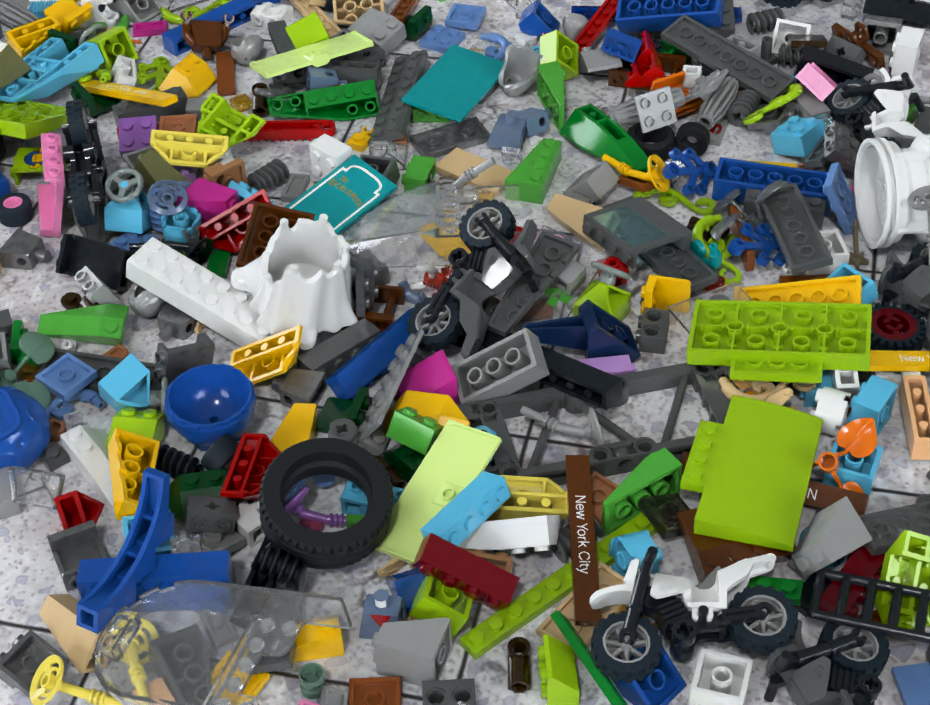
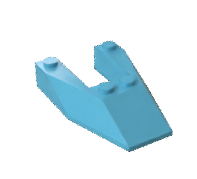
M49 38L23 58L31 67L30 71L0 89V101L14 103L47 98L86 74L97 70L99 65L104 62L97 44L84 42L69 54L62 38Z

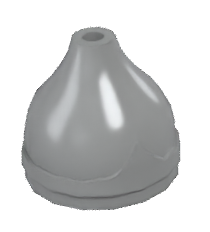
M566 14L562 23L567 37L574 41L588 23V19L581 14Z

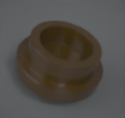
M69 292L61 298V305L66 310L76 309L80 307L79 302L82 301V298L78 293Z

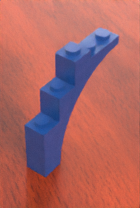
M151 467L143 470L139 502L125 542L103 578L77 603L76 625L98 634L136 605V583L155 570L156 547L174 535V513L169 512L170 474Z

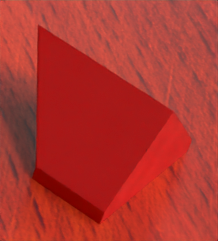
M77 490L53 498L63 530L90 520H94L96 525L105 505Z

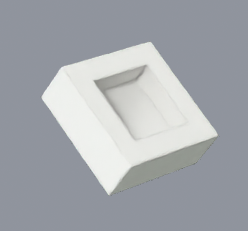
M536 135L530 138L527 137L522 145L523 152L530 153L543 137Z

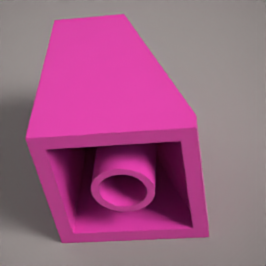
M200 177L186 189L188 194L186 206H192L197 209V212L201 214L202 224L239 203L237 190ZM178 196L176 200L177 206L181 203L183 197Z
M443 350L434 353L405 372L393 398L394 401H397L407 390L449 395L458 405L457 378Z

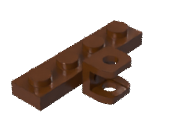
M857 21L854 24L855 30L853 32H850L837 22L831 26L832 35L855 44L865 51L867 56L864 60L871 67H875L878 70L886 67L884 54L866 43L870 37L868 28Z

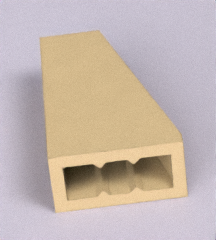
M556 193L546 208L552 219L601 255L604 248L582 232V225L585 214L603 208ZM615 212L594 218L613 233H615L621 223Z
M70 594L47 595L39 615L79 673L101 672L120 633L119 629L110 624L96 634L76 625L77 603L79 600Z

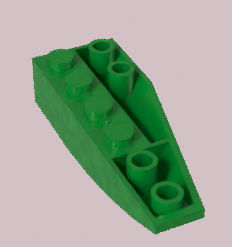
M374 79L267 98L270 117L350 121L377 116L380 110Z
M592 104L575 109L560 130L562 136L581 150L600 158L604 154H608L619 162H625L634 170L642 172L648 170V157L639 145L619 124Z

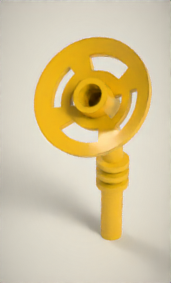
M608 154L602 156L603 161H607L609 165L616 168L617 172L625 177L630 176L650 181L660 192L668 191L670 180L666 179L662 174L665 164L658 155L653 154L649 156L647 173L634 170L625 162H619Z

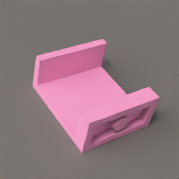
M814 62L811 64L807 63L795 76L822 102L827 100L830 93L837 87V84Z

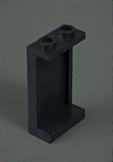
M75 234L63 235L60 242L59 257L56 261V273L74 277L78 271L87 266L100 280L110 287L109 289L115 291L128 290L130 280L126 278V262L135 251Z

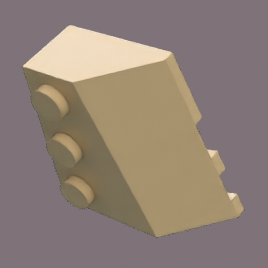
M333 0L334 23L351 26L369 8L386 13L385 0Z

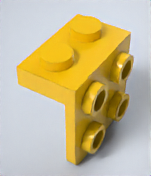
M59 0L46 8L44 15L46 17L53 15L60 23L61 31L68 34L91 19L93 6L89 2L80 7L73 0Z
M649 274L646 285H642L641 298H644V301H642L640 313L643 314L645 307L688 314L690 311L691 282L686 279Z

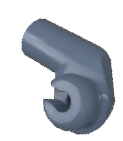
M407 280L398 284L399 287H404V299L416 305L418 302L421 303L422 299L426 297L424 292H413Z

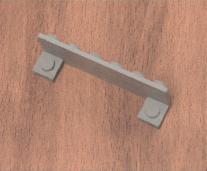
M422 329L416 334L411 333L405 345L401 343L394 354L397 356L387 368L389 373L380 382L382 388L373 397L375 403L369 407L365 414L367 417L366 421L358 428V444L376 456L383 453L389 437L377 428L382 424L405 372L425 360L415 353L424 334Z

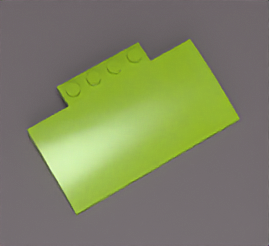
M696 299L686 350L687 365L730 366V380L800 382L809 384L822 383L823 370L869 371L872 304Z
M732 395L724 424L700 420L680 482V489L702 493L694 519V534L793 552L823 426V419L782 405Z

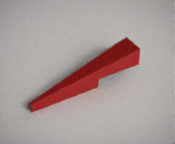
M646 30L641 33L642 44L634 63L630 65L632 71H629L627 74L629 79L624 82L627 87H651L654 80L665 76L652 38Z

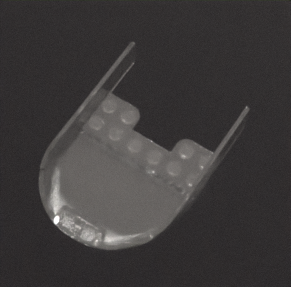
M440 181L424 184L380 204L360 218L342 236L345 242L350 244L349 252L351 259L355 261L357 259H374V266L390 268L416 267L418 265L452 266L448 260L451 251L456 248H463L468 254L471 253L459 235V223L462 222L460 217L466 215V211L469 208H473L474 204L482 203L483 200L487 199L489 201L495 199L499 203L503 202L508 206L513 216L520 215L519 186H475L469 184L464 187H456L454 185L441 187ZM514 232V238L512 240L510 239L509 241L511 245L519 237L521 232Z
M207 580L174 582L172 587L162 590L156 587L139 595V601L132 604L129 608L127 606L122 607L109 620L96 642L93 653L95 666L93 667L100 684L122 705H259L255 697L243 695L242 692L262 656L282 657L287 654L304 625L311 624L350 629L352 622L344 600L339 596Z

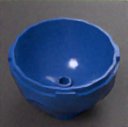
M206 364L191 368L180 374L170 383L166 390L164 409L166 418L173 429L188 442L195 444L199 450L207 451L215 441L225 434H230L237 442L241 439L242 434L245 433L253 418L256 395L249 378L240 370L234 368V366Z
M0 386V468L9 466L13 475L27 469L40 458L43 450L47 448L51 437L50 423L45 408L34 397L14 387Z

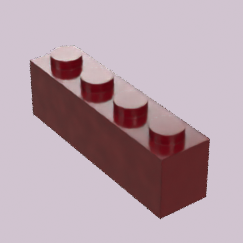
M430 533L422 540L412 566L418 568L421 574L434 576L440 579L443 585L451 588L456 587L462 590L465 596L472 599L478 598L484 601L487 607L494 610H501L510 604L519 581V577L433 533Z
M861 546L853 552L839 572L880 580L885 554L872 556L864 546ZM831 582L822 595L819 610L835 613L841 582ZM851 584L845 615H853V617L858 615L859 606L861 604L864 605L867 587Z

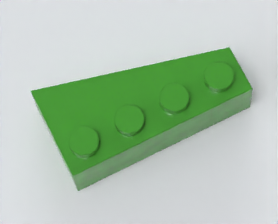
M543 138L505 179L506 199L543 204L562 159V141Z

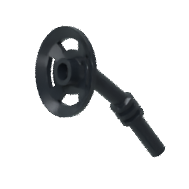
M208 237L201 239L195 244L157 239L174 250L186 251V257L199 265H202L207 260L213 249V240ZM146 242L129 243V249L138 251Z

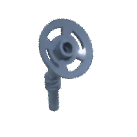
M169 179L155 182L147 193L149 206L155 212L162 215H175L181 212L188 202L186 189L193 182ZM160 185L162 188L159 189L158 194L152 195L155 188ZM178 196L183 197L181 203L175 207L174 202H176ZM155 202L168 207V209L158 206Z

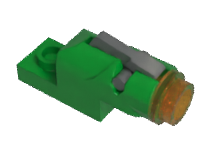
M22 320L13 321L9 351L14 365L19 364L27 355L19 347L21 336L28 332V329L24 328ZM30 357L17 374L22 381L32 382L35 380V375L42 364L35 363Z

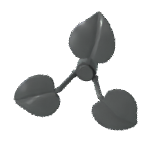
M778 180L765 187L756 196L757 199L754 201L758 215L752 213L748 216L734 201L741 193L739 188L730 191L713 207V211L719 212L729 203H732L746 218L745 221L753 226V231L757 233L756 228L758 225L765 223L762 220L765 217L761 212L759 203L776 190L790 184L787 181ZM734 213L719 221L711 229L710 234L714 240L719 242L722 234L735 221L742 225L746 222L739 218L738 213Z

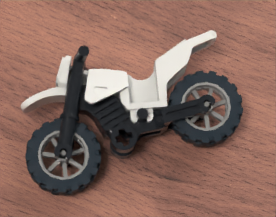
M882 67L879 69V72L885 82L870 84L864 78L847 79L843 83H838L837 87L825 100L824 103L831 110V119L838 123L847 124L852 129L855 139L859 142H863L867 138L883 137L887 141L895 142L901 149L910 148L914 139L923 134L911 123L906 122L909 104H915L919 112L926 110L918 94V86L907 72L890 78L888 72Z
M651 546L647 550L640 569V559L635 558L631 560L624 578V584L600 589L594 592L589 600L592 609H600L614 604H627V611H620V614L611 613L606 619L603 617L599 621L598 627L595 626L591 637V658L594 659L595 667L597 669L600 668L601 674L605 677L610 676L613 681L619 682V680H622L625 683H632V680L642 681L646 675L650 676L654 672V668L659 665L661 657V635L665 641L670 640V654L679 661L690 659L696 645L705 642L722 643L736 641L738 647L742 650L747 649L749 653L754 655L762 653V656H769L777 648L786 646L791 643V640L793 641L799 623L797 608L794 609V602L791 598L785 597L786 594L781 590L778 592L772 586L767 588L762 587V585H755L754 588L747 587L750 578L773 570L776 556L773 553L748 559L745 558L717 571L714 586L709 589H699L691 584V580L661 573L652 574L651 571L658 549ZM781 620V627L773 624L772 621ZM768 628L773 631L772 633H766ZM615 635H616L617 638H618V640H619V642H618V641L609 640V639H610L612 636H615ZM607 646L618 649L610 653ZM644 646L646 647L644 654L634 649ZM680 647H687V649L682 651Z

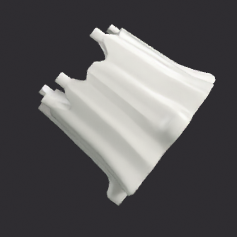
M320 214L317 221L298 218L295 226L292 228L288 226V219L282 218L279 227L270 238L262 255L247 265L235 269L231 274V285L235 289L253 294L254 297L249 303V308L258 311L260 314L257 325L266 328L272 335L298 325L303 327L299 347L302 350H309L315 346L319 332L328 331L336 333L341 328L358 322L353 312L355 302L352 288L356 285V269L350 266V244L345 242L342 235H337L334 232L326 214Z

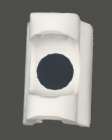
M81 0L82 6L87 2L93 6L92 17L87 23L105 22L110 27L120 22L119 14L111 10L107 5L113 0Z

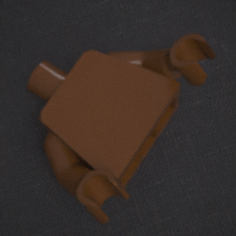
M182 11L180 13V17L184 20L182 23V37L191 46L194 53H202V60L210 61L212 60V54H216L227 41L230 32L229 24L234 21L233 15H231V20L227 21V13L223 15L225 23L222 25L220 21L192 20L193 13L191 11H188V17L186 18L185 11Z

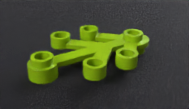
M163 56L154 58L151 64L139 63L137 67V83L145 84L147 81L156 78L155 86L151 90L158 91V88L168 75L165 71L169 73L172 70L170 61ZM154 69L157 70V71H154V72H151V73L147 74L148 71H150V70H154Z

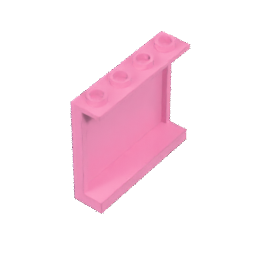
M41 133L44 181L50 182V184H37L40 236L60 237L65 184L61 134Z

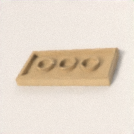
M456 147L436 164V172L445 176L459 178L463 175L464 171L478 166L486 161V159ZM495 164L478 174L477 178L465 183L474 189L496 197L505 189V179L512 173V170Z
M601 561L597 564L599 590L624 584L625 577ZM572 591L552 613L558 610L565 615L589 648L595 626L575 625ZM614 604L600 608L601 619L603 617L605 619L608 618V615L614 612L615 614H620V611L627 604ZM550 615L536 629V634L541 638L542 635L548 634L571 647ZM574 651L575 662H576V661L579 659V657H578V655H577V654L575 653V651Z

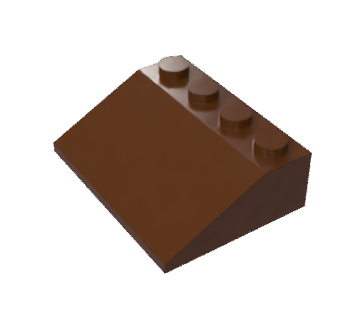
M255 201L236 266L243 267L262 255L270 238L279 227L282 218L288 219V226L292 228L295 226L298 218L314 221L315 214Z
M698 508L676 513L699 583L718 565L723 569L745 558H753L768 553L775 554V564L789 561L793 554L790 551L694 534V519Z

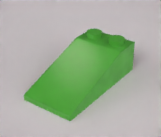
M557 61L537 65V96L543 107L550 109L552 112L551 120L560 134V130L564 126V94L566 92L564 79L566 78V73Z
M665 447L647 456L605 499L602 507V532L604 537L623 526L641 512L648 514L680 496L683 464Z

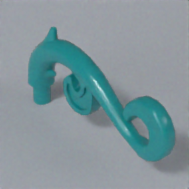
M695 239L691 242L690 250L716 272L722 264L721 251L718 250L717 244H709L710 252L708 258L705 256L707 253L706 248L700 240Z

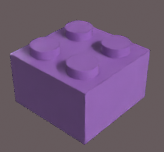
M156 115L118 119L119 152L121 157L123 154L151 146V130H159Z

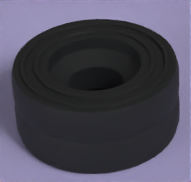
M698 122L684 123L680 126L675 136V147L681 153L685 149L691 148L698 157L706 152L710 142L708 129ZM688 137H694V138H696V139H697V142H696V143L690 142V141L688 140Z

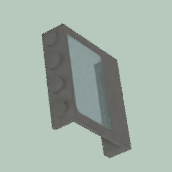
M642 196L585 214L582 225V232L631 269H636L638 254L672 242L683 251L691 248L693 231Z

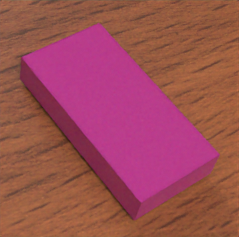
M167 20L133 24L134 38L162 35V33L168 31Z

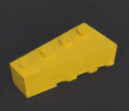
M117 427L107 447L115 519L122 521V517L135 515L142 486L143 470L148 467L155 469L160 441Z

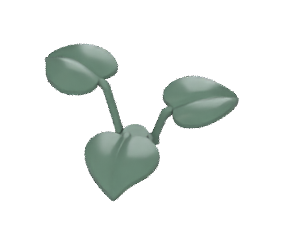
M27 332L19 340L20 349L27 355L14 370L7 369L1 372L0 364V386L14 387L38 400L46 411L51 401L50 391L39 381L28 383L27 380L17 382L16 373L30 357L37 364L47 363L54 354V344L45 334Z

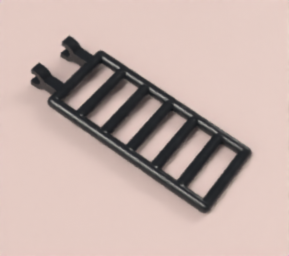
M825 568L817 571L807 612L809 618L930 644V633L925 632L930 590ZM826 579L841 582L835 613L819 610ZM851 584L867 587L861 619L845 615ZM877 590L893 593L888 624L872 621ZM903 595L919 598L914 630L898 627Z

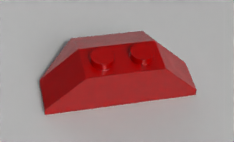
M265 189L256 192L200 225L198 228L202 238L208 237L212 239L213 247L233 253L239 252L255 201L273 205Z
M242 434L222 486L221 497L236 500H255L259 498L262 477L269 464L281 453L266 434Z

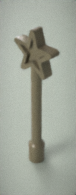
M854 219L853 223L854 253L849 252L848 265H854L856 270H859L860 265H869V259L864 258V252L859 253L858 219Z

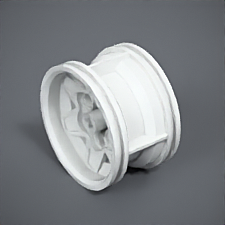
M930 134L917 136L910 148L901 149L895 142L887 141L883 137L867 138L861 143L854 171V201L859 229L863 240L869 248H888L893 243L899 242L904 234H914L922 244L926 242V239H929L926 237L928 234L927 211L911 208L908 204V197L916 189L930 185Z

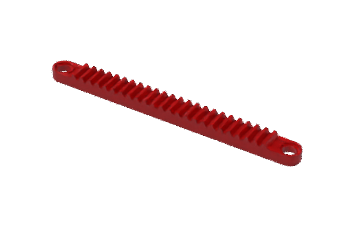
M332 120L266 121L259 132L249 140L253 142L256 139L260 142L261 139H264L265 142H268V139H271L272 142H275L278 139L282 142L283 139H286L289 142L290 139L297 141L300 138L301 141H304L307 138L311 141L312 138H319L323 134L331 137L336 134V126ZM119 126L117 127L118 139H119Z

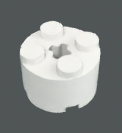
M824 386L823 389L818 388L814 400L817 403L816 411L811 410L810 415L823 419L822 433L837 437V428L843 427L849 409L846 398L851 399V393Z

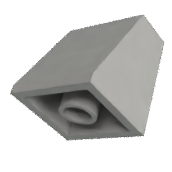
M868 14L864 25L868 28L870 39L866 43L885 55L893 56V42L896 40L897 32H901L903 19Z
M845 496L815 514L791 557L805 578L873 539L850 500Z
M445 617L383 623L379 632L374 633L371 643L375 652L373 662L376 663L377 674L386 677L401 676L402 681L421 687L422 681L440 680L453 650L451 619Z

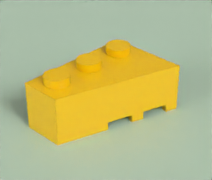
M53 15L6 31L7 43L23 59L49 39L47 31L53 28L61 32L60 23Z

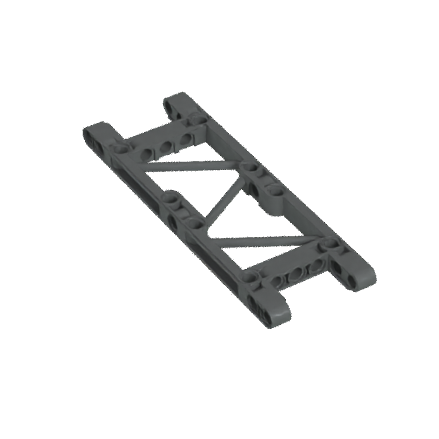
M687 363L616 375V377L622 379L623 397L610 408L626 404L629 396L677 387L665 430L659 443L648 437H633L597 412L595 409L599 407L557 390L554 387L464 403L457 406L470 421V427L487 426L502 439V443L492 457V466L486 467L484 471L496 475L549 478L557 485L566 484L565 461L538 466L551 429L548 430L547 426L542 428L528 467L521 469L504 419L525 416L520 414L523 405L539 413L549 411L547 415H550L551 418H556L558 410L565 408L567 412L572 414L585 413L588 415L589 407L593 406L599 424L623 441L597 445L590 449L591 474L596 471L606 477L632 472L652 452H657L664 447L681 462L683 451L690 453L695 436L671 440L687 385L692 384L695 392H698L702 400L701 405L709 415V421L724 424L731 400L721 391V385L718 380L724 376L730 379V366L687 365Z

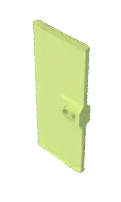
M355 30L285 53L250 62V67L266 79L310 65L315 67L326 65L333 58L373 47L374 43L371 39Z
M449 419L392 508L388 532L379 547L375 548V551L413 564L424 539L420 529L485 470L502 443V439L496 435Z

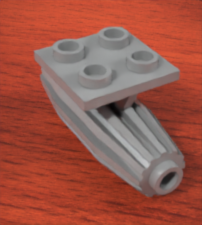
M0 0V24L10 29L34 22L40 18L27 9L31 3L29 0Z
M727 68L721 71L715 70L709 76L705 77L703 75L695 80L696 83L688 90L689 93L685 97L686 102L698 97L704 100L697 114L696 122L704 125L708 130L712 129L723 119L731 104H733L739 89L736 78H732V76L725 77L729 72Z
M665 86L634 96V98L611 108L608 116L620 126L633 125L640 122L642 133H646L678 122L675 109L685 105L684 92L680 87L670 88V86Z

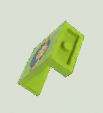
M41 147L18 148L17 154L13 157L14 164L10 167L11 178H14L15 185H20L23 173L43 172ZM63 156V165H64V169H65L66 163H65L64 156Z

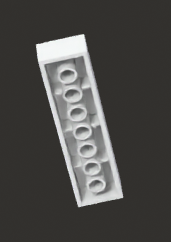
M154 237L149 239L127 260L126 278L239 346L243 347L272 336L269 330L257 325L260 314L258 311L249 308V303L253 299L252 295L243 290L235 289L230 282Z

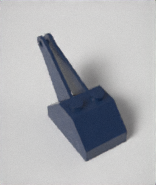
M588 299L578 307V316L526 323L520 329H529L539 337L540 343L584 350L586 359L629 354L630 361L633 363L641 356L631 328Z

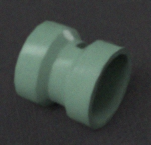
M307 663L298 672L301 693L308 699H317L321 697V690L326 685L324 670L317 663Z

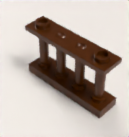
M657 52L664 72L671 75L672 73L683 71L687 56ZM621 59L623 67H619L617 70L609 69L608 86L650 91L651 87H627L624 84L629 79L627 76L629 71H624V69L632 68L630 66L631 62Z
M374 284L378 285V297H374V303H386L384 312H371L373 306H370L369 309H365V317H357L358 321L366 318L382 333L395 322V316L392 314L395 304L404 305L405 303L404 287ZM355 285V286L352 288L354 300H356V285ZM345 326V327L341 328L340 330H344V329L348 328L349 326Z

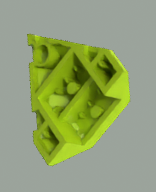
M212 92L201 105V119L198 121L197 133L229 136V148L254 137L266 121L253 113L249 117L231 108L225 98Z
M904 530L885 553L880 580L930 590V537ZM878 590L875 604L881 622L888 624L893 593ZM903 595L898 627L914 630L919 598ZM930 600L926 626L930 627Z

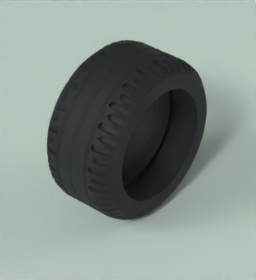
M638 122L627 131L648 158L655 154L663 162L670 159L669 152L675 148V133L668 125L642 133L640 122Z

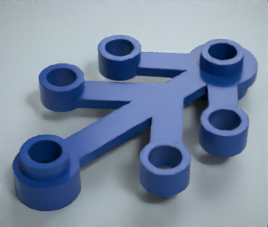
M678 148L669 152L671 160H679L685 167H679L676 163L670 162L664 166L662 170L663 176L668 180H673L678 176L690 175L688 183L681 189L686 197L694 194V192L698 196L707 193L709 180L714 179L717 165L712 161L704 162L691 148L685 149L682 153ZM690 160L696 163L699 167H696ZM702 175L701 183L695 186L698 176Z
M743 223L739 229L740 233L756 242H745L737 237L732 239L727 246L728 252L734 256H741L744 250H763L756 259V262L763 267L767 266L770 262V255L773 250L779 252L773 258L774 264L783 266L786 262L774 234L770 232V227L766 223L758 225L756 228L757 233L753 231L754 228L751 224ZM762 236L767 237L768 239H770V240L773 241V242H770L769 240L765 239V238L762 237Z

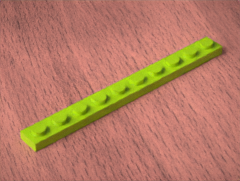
M641 512L596 543L597 564L601 561L609 567L615 563L614 557H609V544L612 538L642 530H648L652 537L659 532L660 525L647 514ZM571 561L516 598L508 606L459 638V645L476 660L568 596L573 591Z

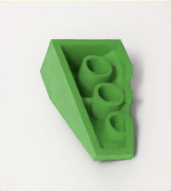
M106 303L41 314L37 332L51 338L112 346L117 344L123 345L129 306Z

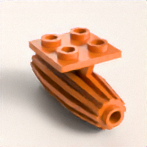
M681 71L663 78H657L652 82L650 91L665 86H670V88L680 87L686 97L690 88H682L685 72ZM698 97L687 102L685 101V105L675 109L676 117L679 118L699 110L704 100Z

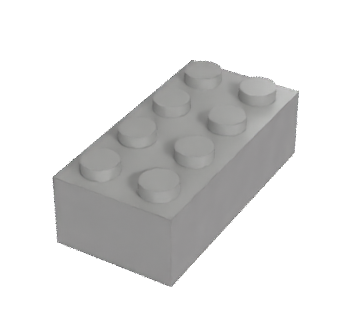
M527 328L451 366L457 378V391L461 404L508 396L550 375L539 337Z

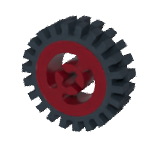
M879 302L875 303V306H872L870 350L921 351L926 337L925 319H921L922 315L920 313L914 314L915 309L913 308L906 310L907 305L904 304L900 308L897 307V302H893L892 306H889V302H884L883 306Z

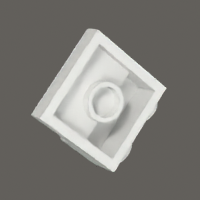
M263 2L262 5H256L250 13L251 25L268 28L267 23L285 20L287 24L295 13V9L293 6L286 4L279 5Z

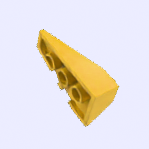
M339 612L314 615L297 622L299 630L294 640L296 643L294 662L344 655ZM252 642L241 646V658L247 659Z

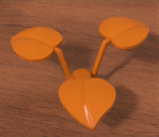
M859 418L845 424L839 430L836 438L837 444L845 450L835 452V454L832 452L822 453L818 460L814 462L813 468L819 465L825 473L832 474L838 488L864 493L862 488L854 481H849L842 485L836 473L840 467L838 458L846 455L848 452L855 458L868 457L874 452L878 440L875 420L873 418Z

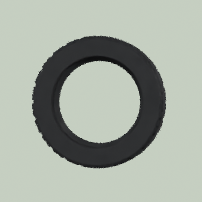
M315 438L299 442L285 449L278 457L274 458L262 477L259 491V513L264 534L268 541L273 543L275 549L282 548L281 554L285 555L287 552H290L291 561L299 557V565H302L305 561L308 562L307 567L315 569H338L353 565L368 557L370 553L375 551V548L379 547L390 526L393 487L388 472L371 452L353 442L337 438ZM315 475H335L357 485L366 495L368 507L365 516L355 525L336 532H318L301 526L287 514L284 505L285 495L292 486L305 478Z

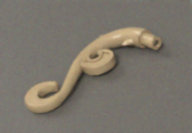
M725 376L718 380L721 385V391L729 400H731L732 395L765 401L789 385V383L780 382L774 386L772 381H752L751 390L754 394H747L740 389H736L733 383L729 382ZM793 383V387L802 392H810L817 386V383Z

